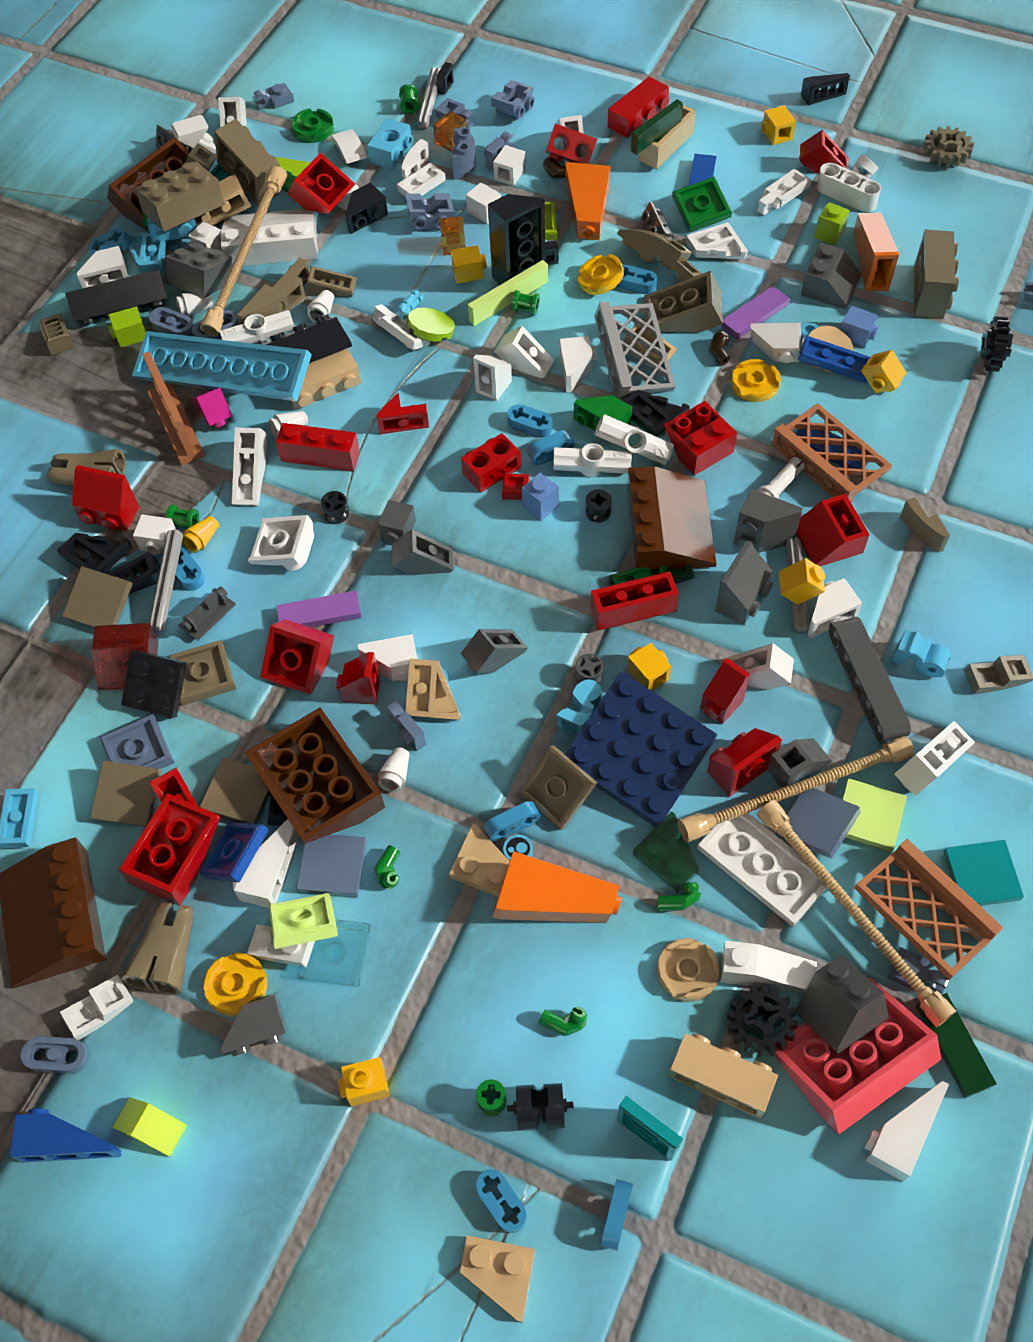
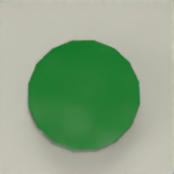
M311 109L302 110L292 118V134L296 139L306 143L323 141L334 130L333 118L329 112L323 109H317V111H312Z

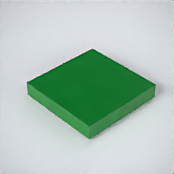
M715 176L672 192V198L689 233L732 217V211Z

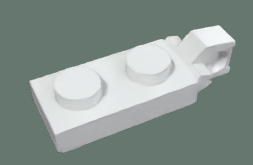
M796 169L791 170L765 189L764 194L761 196L762 198L759 200L757 211L762 215H766L771 212L773 207L779 209V207H782L809 188L812 180Z
M382 304L374 307L372 319L379 326L387 330L390 335L404 343L406 347L416 350L430 345V341L421 339L413 334L414 330L412 328L409 330L407 318L404 320L400 319L399 316L392 313Z

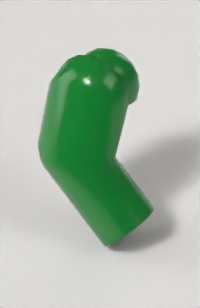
M391 845L387 846L374 868L379 884L385 889H392L399 882L398 874L396 875L393 864L400 855V851Z
M684 883L682 885L683 894L658 896L659 911H681L697 902L701 896V893L698 892V883Z
M574 1007L570 1013L560 1017L545 1009L538 1024L561 1036H568L585 1027L587 1013L581 1007Z

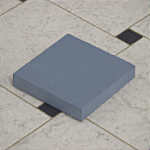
M154 714L100 737L110 762L158 769L175 763Z
M811 788L808 791L801 792L787 816L790 818L789 824L793 827L792 830L808 849L832 859L860 815L861 810L857 805Z
M330 834L306 843L297 884L298 893H330V895L358 897L367 843L366 837Z

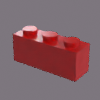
M650 76L608 108L607 127L628 138L634 130L667 107L669 103V86Z
M282 422L276 439V446L282 462L354 472L360 454L356 432Z
M666 572L591 590L590 609L599 631L676 612L679 593L671 572Z

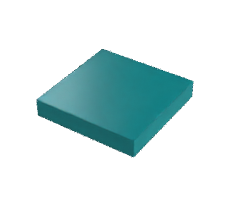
M1005 840L946 847L943 851L952 880L980 906L1023 899L1024 895Z
M625 1096L620 1103L617 1122L666 1159L672 1161L680 1148L683 1138L628 1096Z

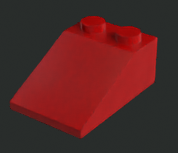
M167 793L119 868V871L128 884L181 906L196 881L220 816Z

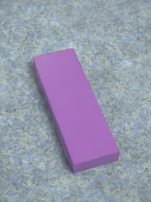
M771 286L725 317L721 327L738 340L751 331V323L764 322L789 305L790 298L774 286Z
M357 590L276 605L279 622L286 619L307 627L362 618Z

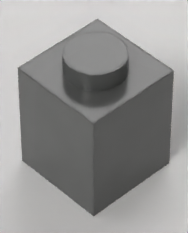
M388 500L378 523L381 540L392 544L413 529L416 522L413 505Z

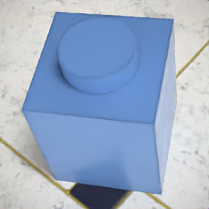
M850 306L842 320L840 330L846 333L851 339L852 344L865 348L869 340L874 341L879 330V326H876L879 315Z
M542 473L537 474L522 487L523 507L542 521L559 506V486Z

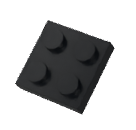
M131 650L121 705L170 718L177 717L187 662L139 650Z

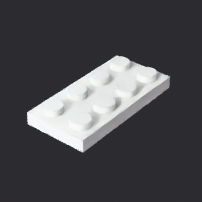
M748 812L747 814L717 824L698 844L697 849L792 927L798 923L827 889L803 861V858H800L798 852L796 853L792 847Z

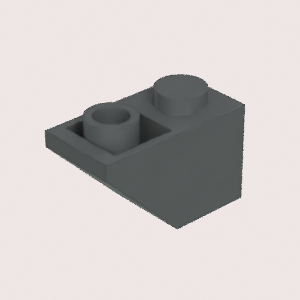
M814 738L795 739L771 754L767 771L782 788L806 779L830 764L832 759Z
M277 992L248 1001L242 1006L220 1047L222 1054L231 1051L233 1057L250 1051L251 1044L262 1041L263 1046L282 1040L281 1034L286 1033L288 1028Z

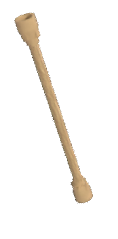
M271 166L265 179V193L215 306L212 309H208L200 325V329L209 336H218L224 321V307L273 195L279 193L285 183L287 173L279 166Z
M901 736L882 744L881 749L873 754L795 782L781 789L771 791V793H766L713 814L697 813L678 820L680 834L684 841L688 843L711 832L710 829L714 828L716 824L760 809L772 800L777 802L879 763L892 762L894 764L907 760L914 756L913 744L907 736Z
M772 800L764 805L757 813L759 819L774 834L778 833L781 837H784L795 852H798L800 858H803V861L816 874L823 885L829 889L834 898L840 901L839 903L842 904V907H845L847 913L853 917L852 919L856 920L855 922L858 923L859 927L861 926V929L869 936V939H872L871 941L880 949V952H883V955H886L885 958L891 962V965H894L893 967L902 975V978H905L906 982L908 981L907 984L914 988L913 991L916 992V997L921 1001V1009L933 1025L937 1028L956 1013L952 1005L938 991L933 992L930 987L924 986L921 979L915 976L916 973L910 969V966H907L906 962L904 963V959H901L902 957L898 956V953H895L896 950L890 946L891 944L884 940L885 937L879 933L880 931L874 927V924H871V921L863 914V911L857 908L858 906L844 892L845 890L839 886V883H836L837 881L834 880V877L828 874L829 872L826 871V868L792 830L793 827L789 824L790 818L777 801Z

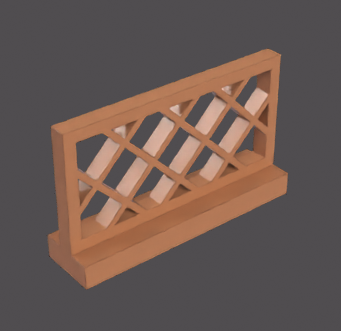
M150 351L143 353L142 355L155 388L147 392L181 465L205 457L203 449L172 385L164 383Z
M818 403L786 426L782 423L774 431L772 445L789 460L792 457L800 458L802 461L797 467L804 462L805 468L803 472L832 497L846 493L851 503L854 496L887 473L892 466ZM818 414L824 419V423H810V418ZM794 429H806V436H797L792 431ZM810 430H824V438L810 437ZM828 431H838L842 435V439L828 438ZM810 444H823L824 452H816L810 447ZM828 445L843 446V453L828 452ZM847 446L859 448L861 454H847ZM828 459L843 460V468L833 467L828 462ZM847 460L861 461V469L847 468ZM865 461L875 462L880 468L878 470H866ZM847 475L861 476V482L858 485H854L847 479Z
M908 839L902 842L896 851L854 887L860 895L949 980L1003 929L992 916ZM894 863L904 873V878L890 877L889 866ZM870 882L884 883L885 895L874 894L866 885ZM890 884L905 886L906 898L891 896ZM912 887H919L927 894L928 901L913 899ZM892 904L906 905L908 918L898 917L893 912ZM914 906L929 908L930 921L915 919ZM936 909L944 910L951 917L952 923L937 922ZM916 927L931 928L932 941L922 940L917 935ZM938 929L953 931L954 944L939 942ZM960 932L968 933L978 944L976 946L962 945ZM941 950L955 951L957 963L952 968L941 958Z

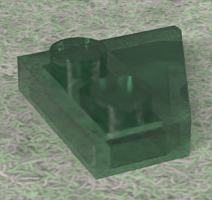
M672 811L664 818L661 824H658L633 849V855L677 893L682 890V885L690 882L699 871L689 844L684 841L680 834L678 819Z

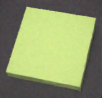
M848 778L842 800L859 806L861 813L845 838L893 852L907 796Z
M330 893L269 905L275 949L338 936Z

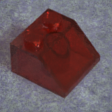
M150 623L95 626L92 655L98 690L124 689L131 650H139L157 655L159 640Z

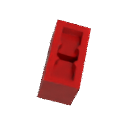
M555 123L545 153L549 154L548 158H553L558 162L564 159L572 163L589 164L597 138ZM562 138L566 143L565 149L557 150L554 146V140ZM577 146H583L586 149L587 153L584 158L576 156L575 148Z
M501 433L494 438L488 439L483 445L467 452L461 457L462 474L481 493L501 481L503 473L512 474L521 468V452Z

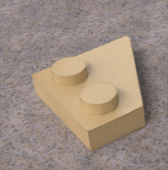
M410 658L405 713L407 712L410 716L460 720L461 714L438 660Z
M472 824L449 876L453 880L499 897L509 860L477 825Z
M467 1235L460 1273L510 1314L517 1322L523 1323L535 1249Z

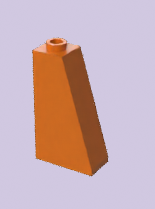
M566 162L565 183L577 238L600 240L610 186L611 166Z
M858 213L853 232L865 292L889 291L899 252L881 213Z
M513 851L492 917L508 920L606 923L612 914L617 915L621 903V897L617 896L619 885Z

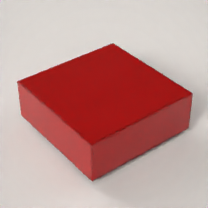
M503 473L502 500H522V487L529 482V474Z

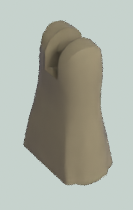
M120 449L92 453L56 454L52 457L50 462L52 467L48 469L46 479L53 484L73 487L75 467L77 465L124 475L126 469L125 456Z
M161 902L156 907L146 931L121 977L125 984L133 988L171 995L181 994L187 949L193 925L194 914L192 907L181 905L177 911L173 926H169L173 915V904Z

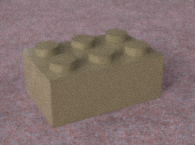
M234 119L214 131L217 163L230 176L236 174L247 195L259 206L265 193V179L270 167H280L278 160L265 150L263 144L251 135L249 129L237 119Z
M197 161L186 163L182 168L168 171L161 177L147 180L142 185L135 187L143 213L162 231H167L225 205L218 179Z
M924 230L914 263V317L944 319L946 310L951 309L953 301L952 292L957 291L959 277H955L958 269V259H955L958 242H954V231Z

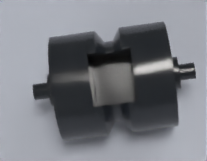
M562 1083L543 1084L541 1089H537L534 1084L516 1085V1101H513V1105H507V1112H514V1115H517L518 1131L537 1130L539 1124H543L546 1129L565 1128L564 1112H567V1109L574 1108L573 1101L567 1102L566 1098H563Z

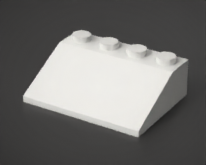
M305 209L266 212L243 266L296 261L299 257L305 260L318 259L316 212ZM255 213L233 215L224 220L221 229V248L224 254L232 256V265Z

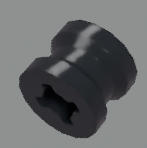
M597 489L589 492L586 496L585 513L590 521L601 523L608 520L611 516L612 498L607 491Z
M330 491L322 497L321 507L327 522L340 524L347 520L349 508L343 493Z

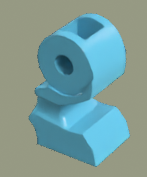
M906 629L897 644L890 663L904 664L906 659L911 658L915 660L918 673L938 678L945 674L946 665L951 658V652L942 645L931 644L930 639H923L918 632Z
M584 680L577 684L573 691V706L578 712L569 708L561 710L556 715V726L577 736L601 701L600 685L594 680Z

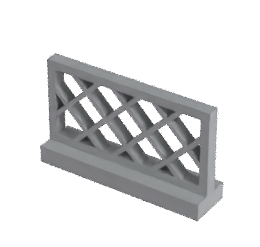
M609 301L599 302L594 319L614 396L624 400L627 395H631L637 390L648 393L674 391L676 386L653 303L610 306ZM638 312H647L649 320L646 323L635 315ZM614 314H622L628 320L623 325L615 319ZM631 321L642 328L638 334L627 327ZM645 330L654 336L655 341L653 343L641 337ZM622 332L634 339L630 345L620 340ZM636 342L648 348L644 355L632 348ZM651 351L660 356L661 361L658 365L647 358ZM628 353L639 360L635 367L626 361L625 356ZM642 363L654 370L650 376L638 369ZM657 372L665 377L667 383L660 384L652 378ZM634 374L645 381V383L641 386H633L631 377Z

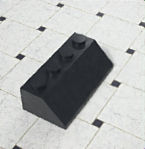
M507 194L488 203L492 278L501 285L542 260L546 262L545 200L540 197Z
M160 270L65 293L74 322L80 321L81 325L96 322L94 317L104 315L105 319H109V314L136 306L138 311H141V306L150 304L151 308L165 304L164 300L169 299Z
M328 314L315 318L316 323L309 326L305 322L292 327L293 332L284 334V331L275 333L270 336L271 340L262 343L261 340L252 342L253 344L308 350L312 354L309 363L352 346L338 318L329 317Z

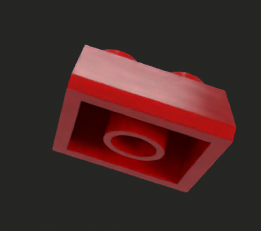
M320 152L293 181L288 195L305 210L329 214L356 183Z
M81 465L75 467L72 506L79 520L86 524L102 525L111 530L120 529L127 531L139 509V505L126 476Z
M286 619L270 625L260 678L311 694L329 662L334 635Z
M757 728L752 729L747 734L742 732L733 739L731 745L725 749L720 747L710 755L707 772L722 790L731 797L767 771L771 754L780 749L782 739L778 735Z

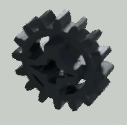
M993 317V321L990 322V328L983 332L980 358L985 360L983 365L985 371L1000 372V368L1003 367V361L1010 357L1013 331H1010L1008 317Z
M763 984L762 991H757L754 985H750L749 994L740 990L738 991L740 1001L734 999L730 1001V1007L734 1011H727V1020L732 1021L728 1025V1032H737L734 1037V1043L744 1042V1052L748 1053L752 1048H755L757 1057H761L763 1050H768L772 1057L775 1056V1047L778 1046L781 1050L785 1051L787 1049L786 1040L794 1041L795 1033L792 1030L798 1028V1021L792 1018L796 1016L797 1009L795 1007L788 1008L791 998L786 996L781 999L779 997V988H776L771 993L768 992L767 984ZM750 1004V1012L743 1014V1017L740 1018L744 1008ZM762 1016L763 1020H768V1023L763 1025L761 1020H757V1017ZM781 1023H784L782 1031L775 1037V1027H779ZM749 1034H753L754 1036H756V1037H758V1038H760V1039L754 1038V1037H752V1036L749 1035Z

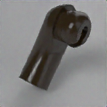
M546 158L543 161L544 170L552 178H565L566 166H561L553 158Z
M724 331L716 332L713 335L709 347L711 354L721 366L727 364L730 360V356L723 349L727 345L726 341L730 342V336Z

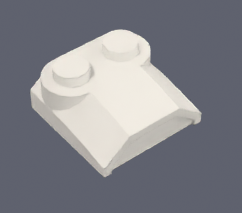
M309 516L262 518V523L248 562L257 565H283L288 571H296L302 568L307 561L314 539L313 524Z

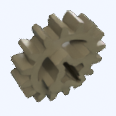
M947 126L946 129L938 127L937 131L931 130L930 134L926 135L922 150L925 151V157L931 156L930 162L936 161L939 166L942 163H946L947 167H950V164H954L957 167L960 162L965 164L966 160L970 159L974 142H971V136H965L966 131L960 132L957 127L954 130H951L950 126Z

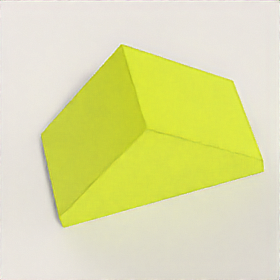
M129 1097L112 1128L170 1157L187 1125L149 1103Z

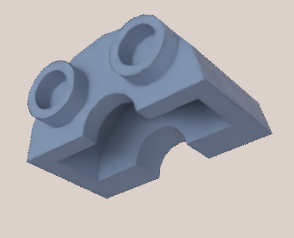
M511 80L504 86L502 93L497 92L491 97V106L495 107L497 112L521 119L527 109L531 110L534 106L535 98L532 96L534 87Z
M467 127L454 128L453 142L455 144V147L452 148L454 180L464 178L465 173L470 170L474 171L476 167L475 141L470 129Z
M421 193L405 194L410 220L417 230H442L449 226V221L454 214L449 193H434L429 199L422 198Z

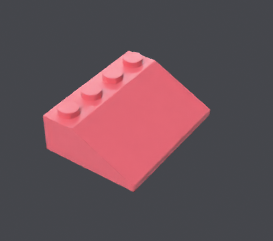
M870 977L868 979L883 991L885 995L889 1018L838 1054L805 1022L793 1030L795 1033L794 1041L786 1040L787 1049L785 1051L781 1050L778 1046L775 1047L776 1059L816 1112L838 1134L845 1131L941 1060L937 1034Z

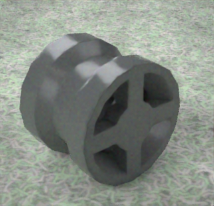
M594 654L580 656L575 664L576 682L579 684L584 680H594L600 684L603 679V662L600 657Z

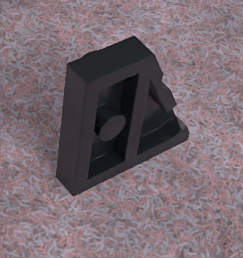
M637 390L623 400V402L632 406V420L653 436H658L665 431V423L690 409L688 404L683 403L680 407L668 403V398L653 396L642 390Z
M75 533L57 549L60 557L78 569H81L82 566L106 574L133 546L128 539H122L121 542L110 541L106 536H89L88 534Z

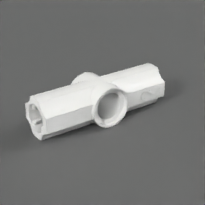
M289 310L267 317L260 314H252L245 319L244 324L221 330L220 336L222 340L252 343L261 340L262 343H265L275 333L293 331L294 323Z
M605 414L599 420L594 434L626 448L632 453L640 454L663 465L670 459L674 444ZM635 433L639 434L640 442L635 446H630L628 444L629 437Z
M594 443L587 444L582 449L554 447L553 470L581 471L583 475L591 478L599 476L601 472L628 474V468H631L632 452L604 450L602 446Z

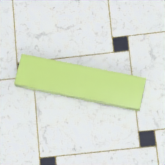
M542 260L468 304L469 322L475 326L512 304L515 290H519L520 293L529 294L548 282V264Z

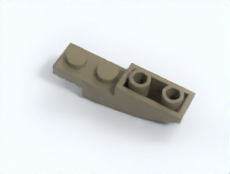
M629 229L617 232L623 239V244L631 249H635L639 253L640 259L647 263L660 262L665 268L672 269L677 273V278L680 281L702 274L687 261L692 252L669 237L646 230Z
M299 257L288 268V271L276 281L273 287L264 284L237 314L240 325L244 324L245 319L252 314H260L267 317L283 311H290L305 297L303 286L307 283L309 276L307 260Z

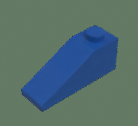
M29 1109L28 1114L15 1115L10 1157L21 1163L121 1157V1150L116 1146L50 1114L47 1109Z

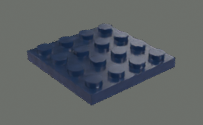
M621 671L564 755L597 782L595 787L656 828H659L718 734Z

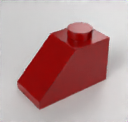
M823 130L800 144L799 160L804 167H808L813 173H820L821 166L826 163H834L849 170V157Z
M367 652L344 664L343 673L338 674L336 683L337 691L341 692L343 702L377 704L381 679L374 652Z
M726 658L702 695L700 708L705 715L723 724L744 701L750 673Z

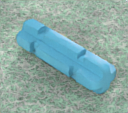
M413 290L403 303L398 306L395 314L402 320L406 319L411 310H414L421 302L423 294H420L418 290Z

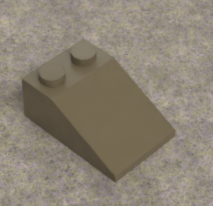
M711 271L644 295V304L653 303L660 332H702L723 324L721 289ZM644 312L645 322L647 323L649 320L648 313Z

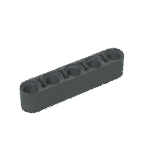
M852 617L830 623V639L876 739L883 743L901 736H909L911 732L909 719L859 617Z

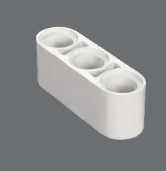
M826 163L820 168L817 190L821 194L861 212L870 213L877 207L881 186L876 181L837 164Z

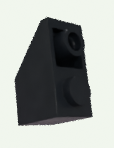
M371 182L351 193L345 213L348 232L353 234L388 215L386 197Z

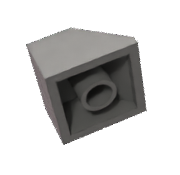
M820 243L805 273L801 295L846 309L862 274L844 249Z
M751 489L739 512L733 544L742 548L747 541L752 544L758 553L785 546L787 539H794L796 536L803 508Z
M747 541L721 580L715 609L716 612L743 625L746 624L750 616L753 618L756 616L761 606L759 600L762 596L767 597L773 586V583L770 582L772 569L752 544Z
M842 955L815 972L796 1008V1014L837 1054L889 1018L884 992Z

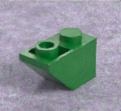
M612 395L577 399L574 402L573 419L580 425L586 426L593 431H596L598 422L603 414L628 425L631 424L632 406Z

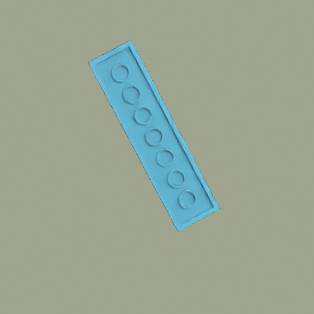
M146 331L132 376L137 380L153 382L142 355L150 351L164 383L209 390L220 388L224 392L297 401L312 354L304 349Z

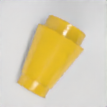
M207 516L183 532V545L194 553L204 550L219 528V523L212 516Z

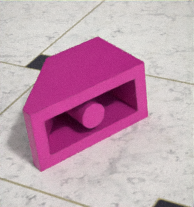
M220 388L208 390L192 397L193 403L207 426L214 425L215 428L229 423L227 418L233 415Z

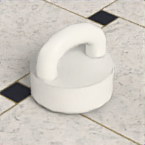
M861 154L853 166V172L866 178H870L878 170V166L864 154ZM862 166L868 172L866 174H861L859 172V167Z

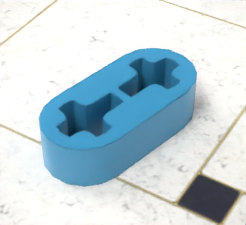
M114 228L93 239L89 245V253L93 255L96 251L119 246L121 252H123L130 246L131 236L122 228Z
M622 265L624 275L617 287L642 294H649L656 290L658 277L653 271L630 265Z
M520 404L513 405L508 409V425L511 428L540 438L547 437L552 433L553 421L549 414Z
M562 430L533 442L527 449V454L533 464L541 465L554 459V447L574 448L575 440L567 430Z
M181 547L179 559L182 560L183 564H177L175 578L184 589L194 591L203 586L205 578L199 565L187 550ZM190 572L195 578L192 580L189 577L187 578L186 573Z
M528 801L491 818L484 824V829L491 841H499L531 826L539 820L541 815L532 801Z
M488 1169L482 1172L476 1181V1190L479 1198L503 1231L507 1233L520 1231L525 1226L527 1220L526 1209L499 1171ZM490 1178L492 1182L497 1179L500 1181L497 1185L498 1192L502 1196L500 1199L496 1200L491 1192L486 1194L483 1192L486 1188L484 1182L486 1179ZM504 1202L507 1203L512 1211L517 1208L520 1210L517 1215L519 1221L517 1224L513 1225L511 1221L507 1223L502 1221L505 1218V1212L501 1207Z
M616 1179L600 1246L618 1250L633 1183Z

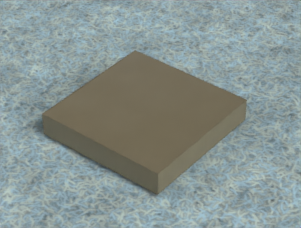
M81 566L62 617L114 634L133 583Z
M223 640L169 655L171 659L187 662L180 698L182 706L236 690Z
M549 746L519 790V793L528 801H532L536 808L561 830L566 828L597 782L565 756L557 747Z
M222 757L200 807L218 814L223 819L237 823L257 824L270 791L252 765Z
M103 760L90 818L146 827L152 818L157 796L149 781L161 776L162 770Z

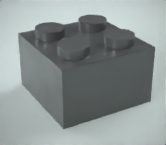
M191 242L189 245L176 249L173 253L165 256V283L205 298L223 288L232 268V256L224 254L221 250L205 247L202 243Z

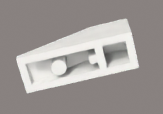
M235 427L232 505H259L267 458V433L261 428Z
M953 721L894 775L905 788L909 789L916 796L975 742Z
M288 819L259 847L240 883L233 882L234 892L240 901L269 908L270 904L277 903L300 838Z
M725 940L721 952L720 983L742 986L754 985L762 988L763 984H767L768 989L779 988L783 991L805 993L817 971L816 961L758 944Z
M944 1081L940 1082L885 1123L878 1132L872 1130L864 1146L869 1151L865 1161L902 1182L909 1178L949 1084Z

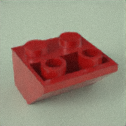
M706 401L665 423V430L671 443L674 444L673 448L678 460L694 476L734 452L737 432Z
M846 493L820 501L800 518L796 536L801 540V545L808 558L818 566H824L864 553L870 535Z

